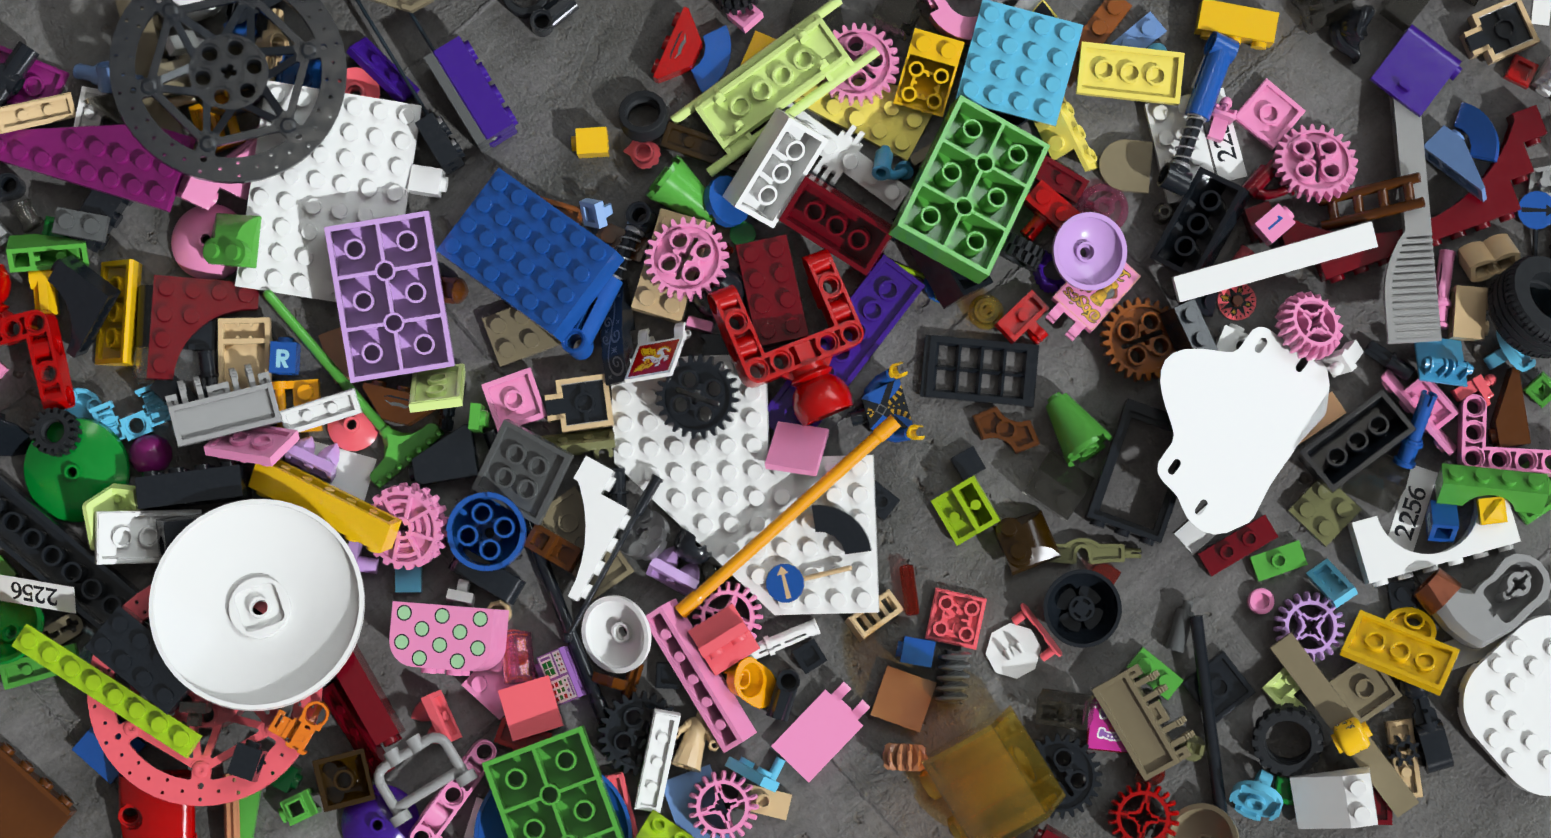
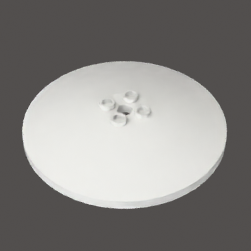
M249 499L229 503L205 513L190 523L176 536L162 556L155 571L149 595V621L153 640L160 656L173 675L185 687L203 699L222 707L243 711H266L292 705L309 697L325 686L341 670L353 652L360 636L365 612V592L361 572L353 553L340 534L315 513L292 503L271 499ZM257 602L267 603V611L264 614H254L253 607Z

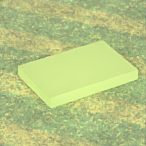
M455 364L452 367L412 373L409 397L410 413L463 406L466 373L464 364Z

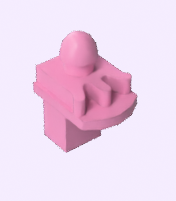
M1225 96L1220 100L1219 104H1215L1206 139L1221 143L1227 125L1235 121L1237 110H1230V107H1232L1230 97Z

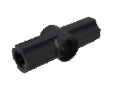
M20 41L16 44L6 61L0 63V107L5 106L9 98L15 96L21 90L25 83L24 76L39 56L37 52Z

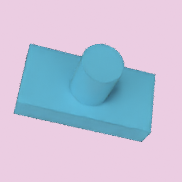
M1325 559L1306 572L1309 580L1336 608L1358 594L1355 586L1328 559Z

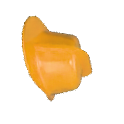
M745 657L723 671L727 675V687L732 694L739 696L753 707L759 709L769 706L776 679L767 667L752 657Z

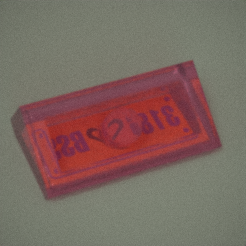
M513 629L507 631L506 650L501 660L504 684H521L536 679L531 632Z

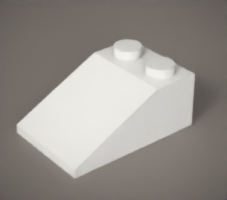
M1369 766L1290 776L1298 829H1339L1378 825Z

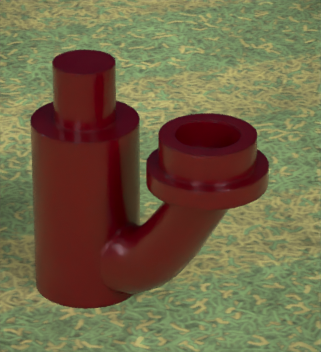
M1272 159L1266 165L1261 164L1242 185L1251 195L1250 198L1259 200H1270L1286 194L1293 196L1295 192L1288 193L1289 185L1281 186L1280 182L1278 183L1279 188L1264 189L1275 176L1273 172L1276 168H1273L1274 160Z

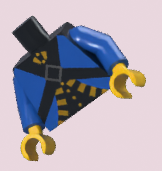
M903 362L894 363L889 369L876 375L864 388V395L861 396L863 408L849 412L852 425L854 427L868 423L872 433L889 415H892L901 427L887 438V441L897 443L909 440H923L925 436L916 435V430L919 427H923V425L912 423L900 379H898L906 376L908 372L900 374L898 366L903 364Z

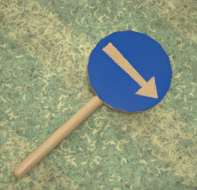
M780 564L773 567L768 573L766 588L769 595L775 600L782 603L792 602L803 593L805 581L850 571L852 566L848 565L803 576L796 566Z

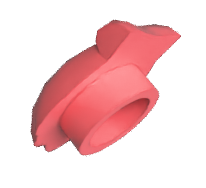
M633 140L623 151L641 169H650L652 166L657 165L661 156L660 147L651 141L638 142Z

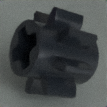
M1394 735L1395 742L1393 744H1386L1391 752L1387 758L1397 759L1396 766L1399 767L1403 761L1408 766H1412L1411 759L1413 757H1420L1415 750L1419 743L1409 742L1410 735H1405L1403 740L1399 736ZM1399 746L1408 750L1407 755L1398 751Z

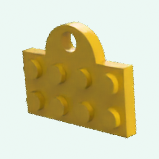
M1404 607L1393 610L1385 619L1360 610L1341 649L1340 656L1440 696L1460 649L1435 640L1436 626L1428 614L1417 608ZM1415 618L1420 622V625L1412 626L1407 622V619Z

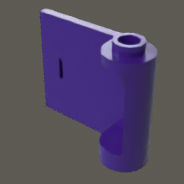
M1411 24L1370 78V81L1420 117L1448 79L1453 81L1461 72L1462 68L1459 65L1462 61Z

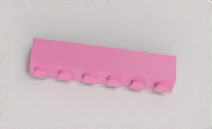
M675 598L647 614L646 618L653 637L717 743L725 753L756 734L757 731L735 695L729 691L723 675L720 673L715 676L705 658L700 654L697 645L688 632L693 626L687 617H682L676 610L675 606L678 604V601Z

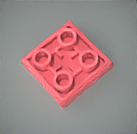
M935 588L925 639L976 650L987 599Z
M549 675L498 690L512 741L564 726Z

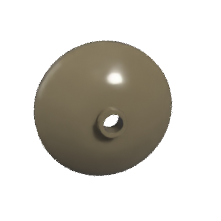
M1196 803L1179 810L1178 816L1172 817V820L1179 822V826H1170V829L1174 830L1176 835L1172 836L1167 833L1165 836L1166 838H1239V833L1233 819L1225 811L1211 804Z

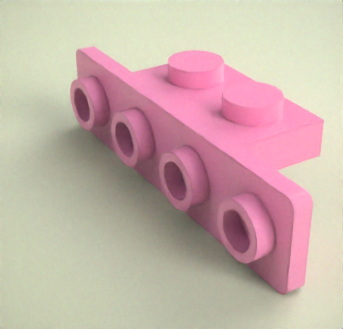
M1387 369L1381 376L1383 380L1382 385L1389 393H1395L1400 399V406L1407 413L1411 412L1414 414L1422 390H1426L1427 395L1428 391L1438 395L1424 432L1430 433L1435 439V446L1442 453L1446 452L1449 456L1452 455L1457 446L1444 433L1441 427L1459 414L1460 411L1435 383L1419 381V378H1417L1405 388L1394 374Z

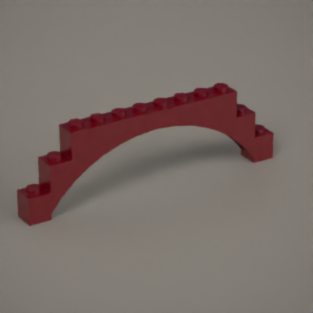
M1537 105L1512 113L1506 118L1508 127L1499 148L1497 163L1492 162L1481 177L1487 199L1482 202L1468 192L1452 207L1431 218L1433 248L1442 244L1441 239L1451 237L1453 241L1466 236V230L1475 228L1476 232L1489 228L1491 227V221L1499 219L1500 223L1514 219V213L1521 210L1513 186L1527 181V176L1534 172L1526 148L1541 143L1540 138L1548 134ZM1269 201L1244 209L1241 214L1251 242L1259 240L1260 244L1264 243L1251 227L1272 209ZM1294 220L1295 224L1282 234L1278 241L1280 246L1332 231L1312 227ZM1403 230L1376 233L1378 247L1315 264L1321 283L1329 280L1330 284L1345 279L1344 274L1352 271L1354 275H1359L1369 271L1368 266L1378 263L1379 267L1388 264L1397 242L1403 235Z

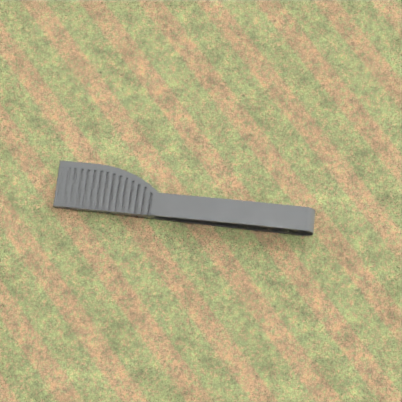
M1389 95L1397 177L1416 172L1420 173L1421 182L1413 184L1415 199L1423 197L1425 207L1401 213L1403 235L1391 254L1384 278L1383 300L1387 343L1442 341L1422 117H1418ZM1399 187V201L1403 202L1405 201L1403 187Z

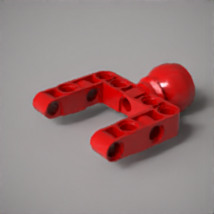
M827 249L802 257L809 278L807 282L818 309L822 310L829 327L767 353H764L739 292L733 284L707 294L710 309L741 382L747 387L754 388L781 377L791 381L790 386L796 388L792 399L793 411L802 426L823 420L853 405L849 387L841 378L830 373L832 366L829 365L832 357L851 350L861 343L864 337L863 327L833 258ZM823 283H828L832 287V293H827L823 289ZM730 319L738 321L740 326L738 330L730 326ZM844 330L852 334V341L845 339L843 335ZM821 339L829 343V350H824L821 347ZM774 358L782 360L783 369H779L774 365ZM750 367H755L759 370L760 378H755L751 375Z
M0 264V346L14 345L27 341L44 410L46 408L53 409V407L62 410L74 407L75 395L56 315L48 310H30L18 314L8 311L10 306L4 303L11 291V279L5 265ZM40 316L42 317L44 323L41 329H39L37 325V321ZM15 323L19 325V332L17 335H15L13 332V327ZM52 367L55 370L53 380L49 376V371Z

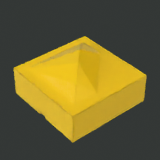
M1490 497L1476 499L1479 525L1508 522L1505 498Z

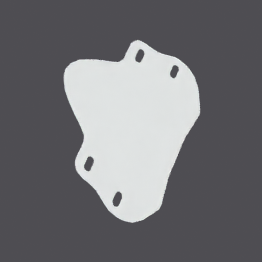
M1265 327L1253 329L1240 348L1234 352L1184 349L1171 354L1164 361L1161 369L1160 385L1174 436L1171 445L1158 462V475L1178 497L1188 520L1206 533H1227L1249 523L1254 518L1269 486L1299 443L1320 422L1327 411L1330 384L1328 370L1322 360H1310L1304 369L1298 372L1296 365L1301 358L1298 359L1297 352L1290 353L1288 345L1282 346L1284 339L1277 337L1278 335ZM1266 338L1267 344L1260 353L1255 352L1254 348L1259 340ZM1175 459H1179L1181 461L1180 467L1175 474H1169L1168 468ZM1201 500H1206L1208 503L1207 507L1201 515H1196L1195 508Z

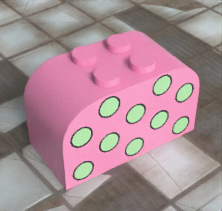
M393 601L389 636L391 652L400 663L410 667H420L421 673L445 674L446 670V675L470 676V671L492 669L502 660L505 654L509 610Z

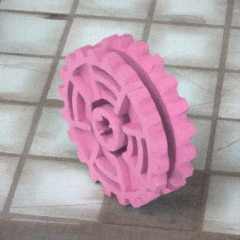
M404 482L397 486L393 485L381 491L380 495L377 494L372 498L374 504L371 505L402 520L393 547L382 553H373L376 558L379 556L383 558V564L389 565L393 563L394 569L398 570L405 566L406 570H411L415 566L419 568L431 562L433 558L438 557L441 554L439 549L446 547L447 542L444 539L447 537L446 524L449 517H445L444 512L447 508L445 505L440 506L438 503L440 497L438 495L432 496L430 488L420 489L418 483L408 486V483Z

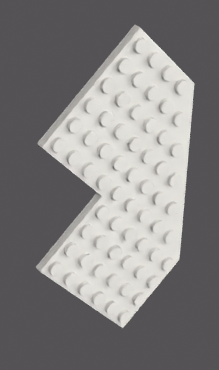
M730 355L710 356L714 357V365L720 361L724 362L721 370L731 369L728 375L729 379L737 378L732 387L740 388V391L734 393V397L741 399V401L733 403V406L739 411L730 412L729 415L734 421H724L726 430L716 427L718 435L713 436L708 431L706 439L702 438L700 432L697 439H692L691 432L686 437H682L681 428L676 432L672 431L673 422L668 425L664 424L668 416H659V413L664 408L655 404L662 400V397L656 395L655 392L663 390V387L657 384V382L666 381L665 377L627 384L625 382L611 386L612 411L615 425L613 426L615 434L614 463L619 468H625V474L643 491L650 482L652 474L663 479L664 481L660 483L652 500L681 527L694 534L696 541L701 546L706 545L707 552H712V556L722 566L846 456H822L817 476L766 469L765 461L770 448L767 383L754 388L745 386L738 376ZM688 356L679 357L683 358L686 361V363H688ZM704 356L705 362H707L710 356ZM750 367L751 375L755 378H760L759 370L755 367ZM691 372L687 373L684 377V382L688 387H693L696 383V377ZM715 381L710 383L708 388L709 393L713 396H717L721 390L720 385ZM680 387L676 388L677 392L695 397V403L697 401H706L715 406L720 405L718 401L702 397L700 390L699 392L692 393ZM679 397L676 400L677 410L683 412L687 408V401L683 397ZM704 406L700 410V417L704 421H708L712 416V412L709 407ZM874 454L866 455L733 574L774 615L880 612ZM812 505L833 506L851 515L866 531L872 551L845 554L842 544L834 536L826 532H815ZM780 564L796 566L803 576L848 565L852 566L850 571L805 581L803 593L792 602L782 603L775 600L769 595L766 588L768 573L773 567Z

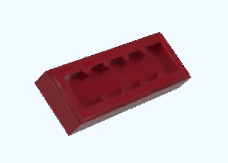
M1262 515L1198 553L1197 556L1209 576L1212 577L1278 538V535L1266 515Z

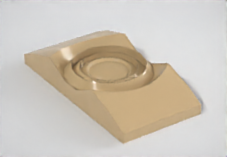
M270 317L218 318V383L228 381L231 392L234 390L228 369L235 368L237 371L240 389L250 387L244 372V365L251 364L256 386L260 385L257 374L269 372L270 342L273 341ZM269 373V376H270V379H271V382H272V374Z

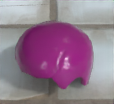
M141 436L133 442L129 449L130 462L138 472L155 470L159 472L165 470L172 459V447L167 439L161 436Z

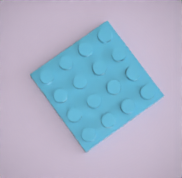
M982 0L956 99L962 95L983 108L1056 127L1084 25L990 0Z

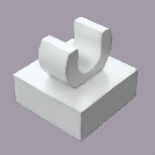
M459 579L457 590L448 588L446 595L447 604L474 607L475 596L473 593H469V580Z

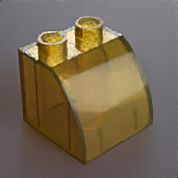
M1011 705L932 751L921 761L926 769L920 773L922 785L932 799L937 800L943 797L953 813L947 819V822L955 838H1014L1048 819L1066 797Z

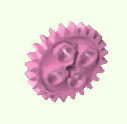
M853 23L852 30H848L845 25H842L843 33L840 34L833 30V34L853 61L875 47L880 54L875 59H880L883 62L878 67H873L868 63L831 90L829 93L830 97L833 98L839 94V103H842L847 98L849 106L853 105L854 100H858L859 105L863 106L864 99H868L869 103L873 104V96L876 95L879 99H882L881 91L890 92L888 83H896V78L892 74H899V68L894 66L900 63L899 57H893L898 53L897 47L890 48L893 44L892 39L884 41L886 37L885 31L877 35L876 26H873L868 31L866 23H863L861 29H857L856 24ZM854 43L863 45L859 51L850 50V46ZM866 72H869L870 74L875 75L876 78H875V79H872L871 77L868 76V74H867ZM856 78L866 80L862 86L853 85V81Z
M1314 124L1310 125L1309 130L1300 125L1298 132L1292 128L1289 135L1284 134L1281 142H1278L1273 155L1275 159L1273 168L1277 169L1275 177H1283L1280 185L1288 184V193L1294 190L1297 191V199L1302 194L1306 195L1307 202L1310 201L1311 197H1315L1317 203H1320L1322 197L1328 202L1331 201L1333 195L1336 198H1340L1342 192L1346 193L1350 185L1353 184L1358 168H1356L1358 159L1353 158L1356 151L1353 149L1348 150L1350 141H1341L1343 134L1334 136L1333 128L1329 132H1325L1324 125H1321L1320 129L1316 130Z
M682 217L681 224L677 225L675 220L671 219L672 227L668 228L662 224L664 232L661 234L654 231L653 233L657 240H648V244L652 249L645 250L646 256L650 257V259L645 260L644 264L651 268L646 273L648 276H654L651 280L653 286L660 283L658 287L660 293L668 289L667 296L670 299L675 293L677 294L678 301H681L683 296L687 295L689 301L692 302L693 294H697L700 299H703L702 291L705 290L711 293L710 286L712 284L720 287L717 278H726L725 273L721 269L729 268V264L723 261L730 257L729 252L723 251L727 248L726 242H720L723 238L721 233L713 235L716 230L714 225L706 229L705 220H702L697 225L695 217H692L690 223H687L685 218ZM678 238L687 239V243L683 247H676L674 245ZM694 239H698V242H696L691 250ZM702 248H709L711 250L709 256L704 258L699 257L698 252ZM690 254L692 261L687 260L684 264L682 257L687 258ZM667 261L676 262L674 269L669 271L664 270L663 265ZM682 270V275L680 279L677 280L676 276H678V274ZM691 271L700 273L695 281L686 279Z

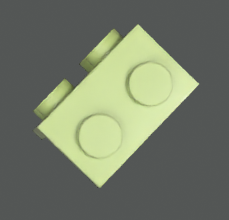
M113 483L83 503V516L91 550L95 551V511L140 510L137 505L135 486Z

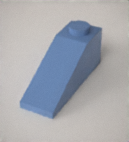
M1444 125L1424 144L1425 159L1484 202L1487 199L1485 186L1466 146L1463 135L1455 129L1450 130Z

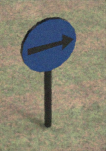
M1533 191L1524 195L1519 201L1521 210L1517 212L1521 223L1533 229L1532 255L1537 256L1538 229H1543L1551 224V196L1541 191Z

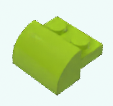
M975 475L931 500L956 546L1001 521Z

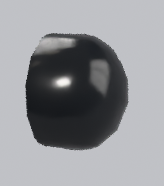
M682 527L674 542V549L678 557L690 564H703L707 562L712 556V552H707L706 545L701 546L698 542L695 544V535Z

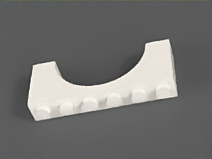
M1485 495L1473 498V515L1464 535L1448 549L1435 554H1420L1402 548L1385 533L1377 516L1349 523L1347 526L1364 584L1372 583L1373 587L1388 584V578L1397 576L1398 580L1413 577V571L1422 569L1423 573H1428L1439 569L1438 564L1448 562V566L1464 563L1463 557L1473 555V559L1489 556L1488 550L1498 548L1499 552L1514 549L1513 543L1520 542L1521 540L1509 501L1505 499L1508 522L1479 525L1476 499L1499 496Z

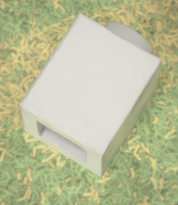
M412 164L407 190L411 194L441 198L442 192H446L448 188V177H445L444 170Z

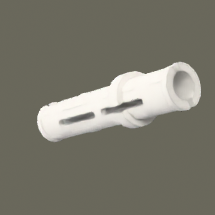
M815 618L771 637H768V635L764 636V640L757 642L760 649L747 657L759 659L769 654L773 656L778 650L821 634Z

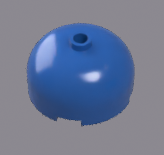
M493 492L476 493L461 500L452 510L446 527L447 539L453 555L462 564L479 571H495L511 564L523 550L527 536L526 522L517 505L505 496ZM491 499L499 500L506 503L513 511L505 508L504 506L496 503ZM488 528L494 529L495 534L492 538L486 536ZM463 547L492 564H482L473 561L465 555Z

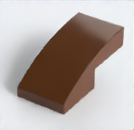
M536 524L529 533L524 545L570 573L573 572L583 554V549L547 528Z

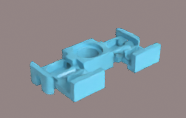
M152 384L135 390V394L138 397L142 396L145 403L142 407L146 410L119 420L120 423L118 422L119 415L115 416L112 410L115 407L112 400L88 410L92 414L94 421L108 427L120 440L127 438L128 441L153 432V427L171 420L167 405L151 391L142 395V393L150 390L149 387ZM108 406H110L109 409H106V410L101 411V412L98 413V411L103 410V409H105V408H108ZM133 418H139L144 423V428L139 433H135L130 429V421Z

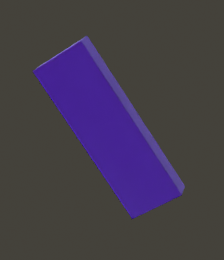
M366 36L348 48L346 53L395 101L406 103L414 97L396 66ZM408 78L409 82L418 94L420 89Z

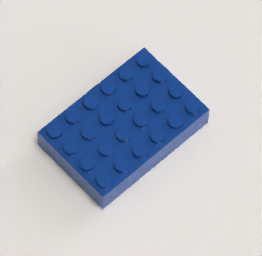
M500 168L496 170L436 250L456 267L561 343L625 260L614 248Z

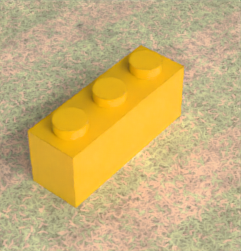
M1202 0L1199 4L1194 34L1200 35L1201 39L1207 40L1214 31H1217L1239 41V45L1241 43L1251 44L1253 49L1266 50V47L1270 48L1274 43L1279 12L1215 0Z

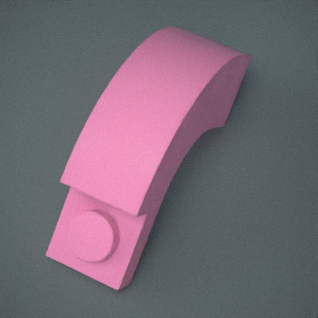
M925 0L931 10L933 8L936 10L930 13L929 20L937 31L945 37L963 41L965 45L971 44L978 16H962L952 10L946 0Z

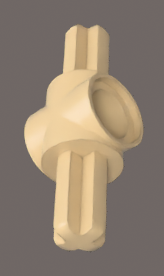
M271 9L282 21L284 20L283 10ZM268 19L267 30L262 31V37H259L255 44L259 48L289 46V41ZM267 56L268 68L272 69L277 66V62L282 61V56Z

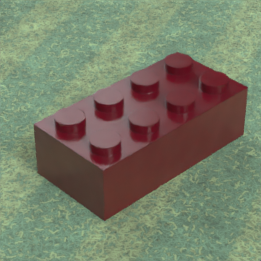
M811 173L805 176L779 219L785 225L823 249H827L831 254L866 276L872 271L892 239V236L888 234L892 224Z
M787 235L735 245L752 324L762 348L795 342L809 336Z

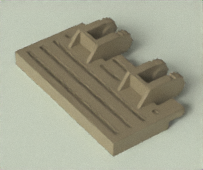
M1137 663L1094 687L1092 692L1144 781H1147L1191 756L1192 754L1186 745L1177 750L1174 747L1192 738L1195 733L1193 730H1187L1173 740L1170 738L1168 732L1183 725L1187 719L1185 716H1180L1161 726L1162 723L1170 720L1169 715L1159 699L1151 704H1148L1147 701L1168 690L1166 684H1161L1145 694L1140 686L1155 680L1160 673L1158 670H1154L1135 681L1134 678L1143 674L1142 669Z

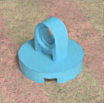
M1496 330L1497 340L1501 348L1483 358L1489 370L1507 360L1521 372H1526L1535 367L1536 359L1531 360L1530 356L1524 355L1512 348Z
M1260 769L1254 781L1245 780L1236 783L1229 798V801H1233L1235 804L1234 809L1236 812L1255 821H1260L1261 817H1269V821L1279 817L1283 800L1282 796L1274 788L1270 787L1274 775Z

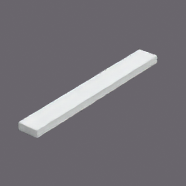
M1372 221L1171 278L1177 301L1183 302L1378 247Z

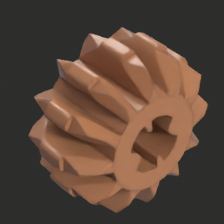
M888 743L885 745L882 760L884 767L887 770L922 771L925 769L927 759L926 747L919 744Z

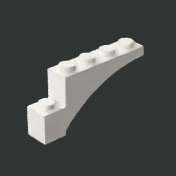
M585 456L573 478L578 481L586 524L585 545L581 565L568 597L578 602L581 598L586 599L593 587V585L589 584L594 574L596 576L600 575L606 562L602 561L607 552L612 553L618 542L615 536L619 529L624 530L631 519V516L628 515L629 509L603 495L605 490L610 492L615 484L616 478L613 477L615 471L588 456Z

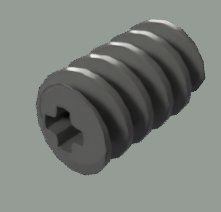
M943 650L946 651V654L938 656V659L944 661L945 664L937 666V669L944 672V675L936 677V680L942 682L943 685L935 689L943 695L936 697L935 701L963 704L960 701L968 699V695L962 693L961 690L968 689L969 685L962 682V680L970 678V674L964 672L963 669L971 667V664L964 661V659L971 657L972 653Z

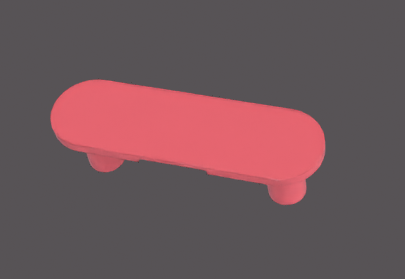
M1020 604L1021 611L1011 619L1015 625H1018L1028 618L1043 636L1049 647L1039 654L1040 658L1045 662L1054 654L1061 657V649L1026 604Z

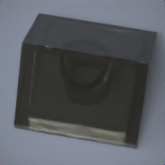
M1384 454L1345 483L1342 491L1390 513L1406 489L1410 469L1398 466L1393 462V457Z

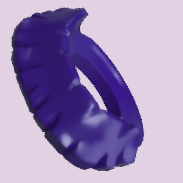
M1044 250L1046 253L1037 270L1033 271V276H1035L1034 279L1040 289L1046 293H1054V291H1059L1060 286L1064 285L1066 281L1063 279L1052 280L1045 277L1043 267L1048 262L1053 261L1052 254Z

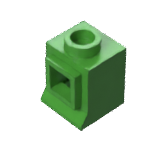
M312 787L279 802L281 808L278 809V812L284 823L289 822V825L293 826L322 812L321 807H316L311 793H313ZM299 800L305 812L294 816L290 804Z

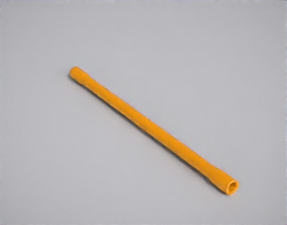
M889 415L866 439L695 591H692L675 606L680 615L684 618L690 615L703 603L704 599L876 446L898 430L901 425L895 418Z

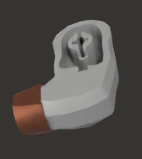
M1515 553L1506 557L1487 579L1477 583L1470 590L1462 588L1460 582L1439 568L1417 588L1413 595L1444 631L1459 643L1471 649H1478L1489 645L1517 628L1533 610L1548 599L1551 582L1548 571L1540 561L1530 555Z

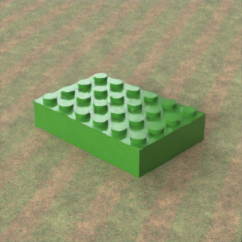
M960 95L950 105L888 234L975 283L980 284L990 275L1050 145Z
M584 725L482 763L508 838H625Z

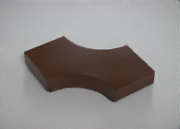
M997 406L972 416L981 440L989 438L1002 440L1013 449L1015 454L1040 445L1030 420L1022 422L1012 421L1003 416Z

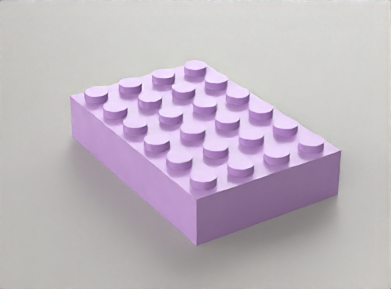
M423 211L324 227L350 383L455 366L430 212Z

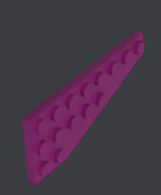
M125 124L23 129L0 134V162L169 213L184 175L166 166L146 151L133 137ZM161 128L171 138L193 150L196 139Z

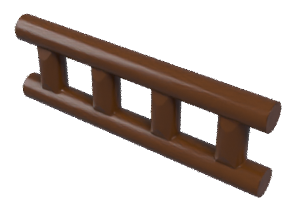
M1416 172L1351 188L1346 193L1342 192L1340 198H1336L1333 195L1330 202L1322 197L1318 205L1320 207L1327 205L1329 220L1321 221L1322 229L1331 230L1425 207L1423 197L1415 199L1413 184L1421 182L1420 173ZM1403 187L1405 201L1390 205L1388 190ZM1377 193L1379 207L1365 211L1362 196ZM1352 199L1354 214L1340 217L1337 202Z

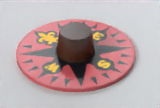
M1247 284L1229 288L1224 296L1219 294L1217 303L1220 312L1228 319L1243 320L1253 313L1256 307V296L1254 291Z

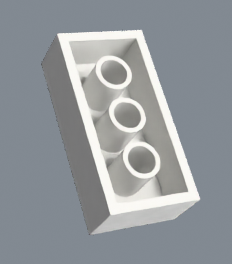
M776 108L722 197L739 210L774 228L801 182L822 152L828 139L815 129Z

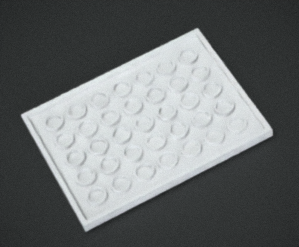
M268 80L267 87L282 109L287 111L294 85ZM302 86L294 114V120L299 125H303L311 114L320 89ZM345 93L339 115L331 131L313 153L283 173L251 182L246 215L262 217L257 267H238L235 286L263 291L269 289L275 293L336 302L324 227L406 214L409 190L407 189L411 166L414 163L419 131L415 122L421 118L422 106ZM264 98L262 110L277 116ZM260 118L259 128L272 125L271 122ZM281 133L258 137L255 155L280 145L286 141V138ZM300 135L296 136L298 140L302 139Z

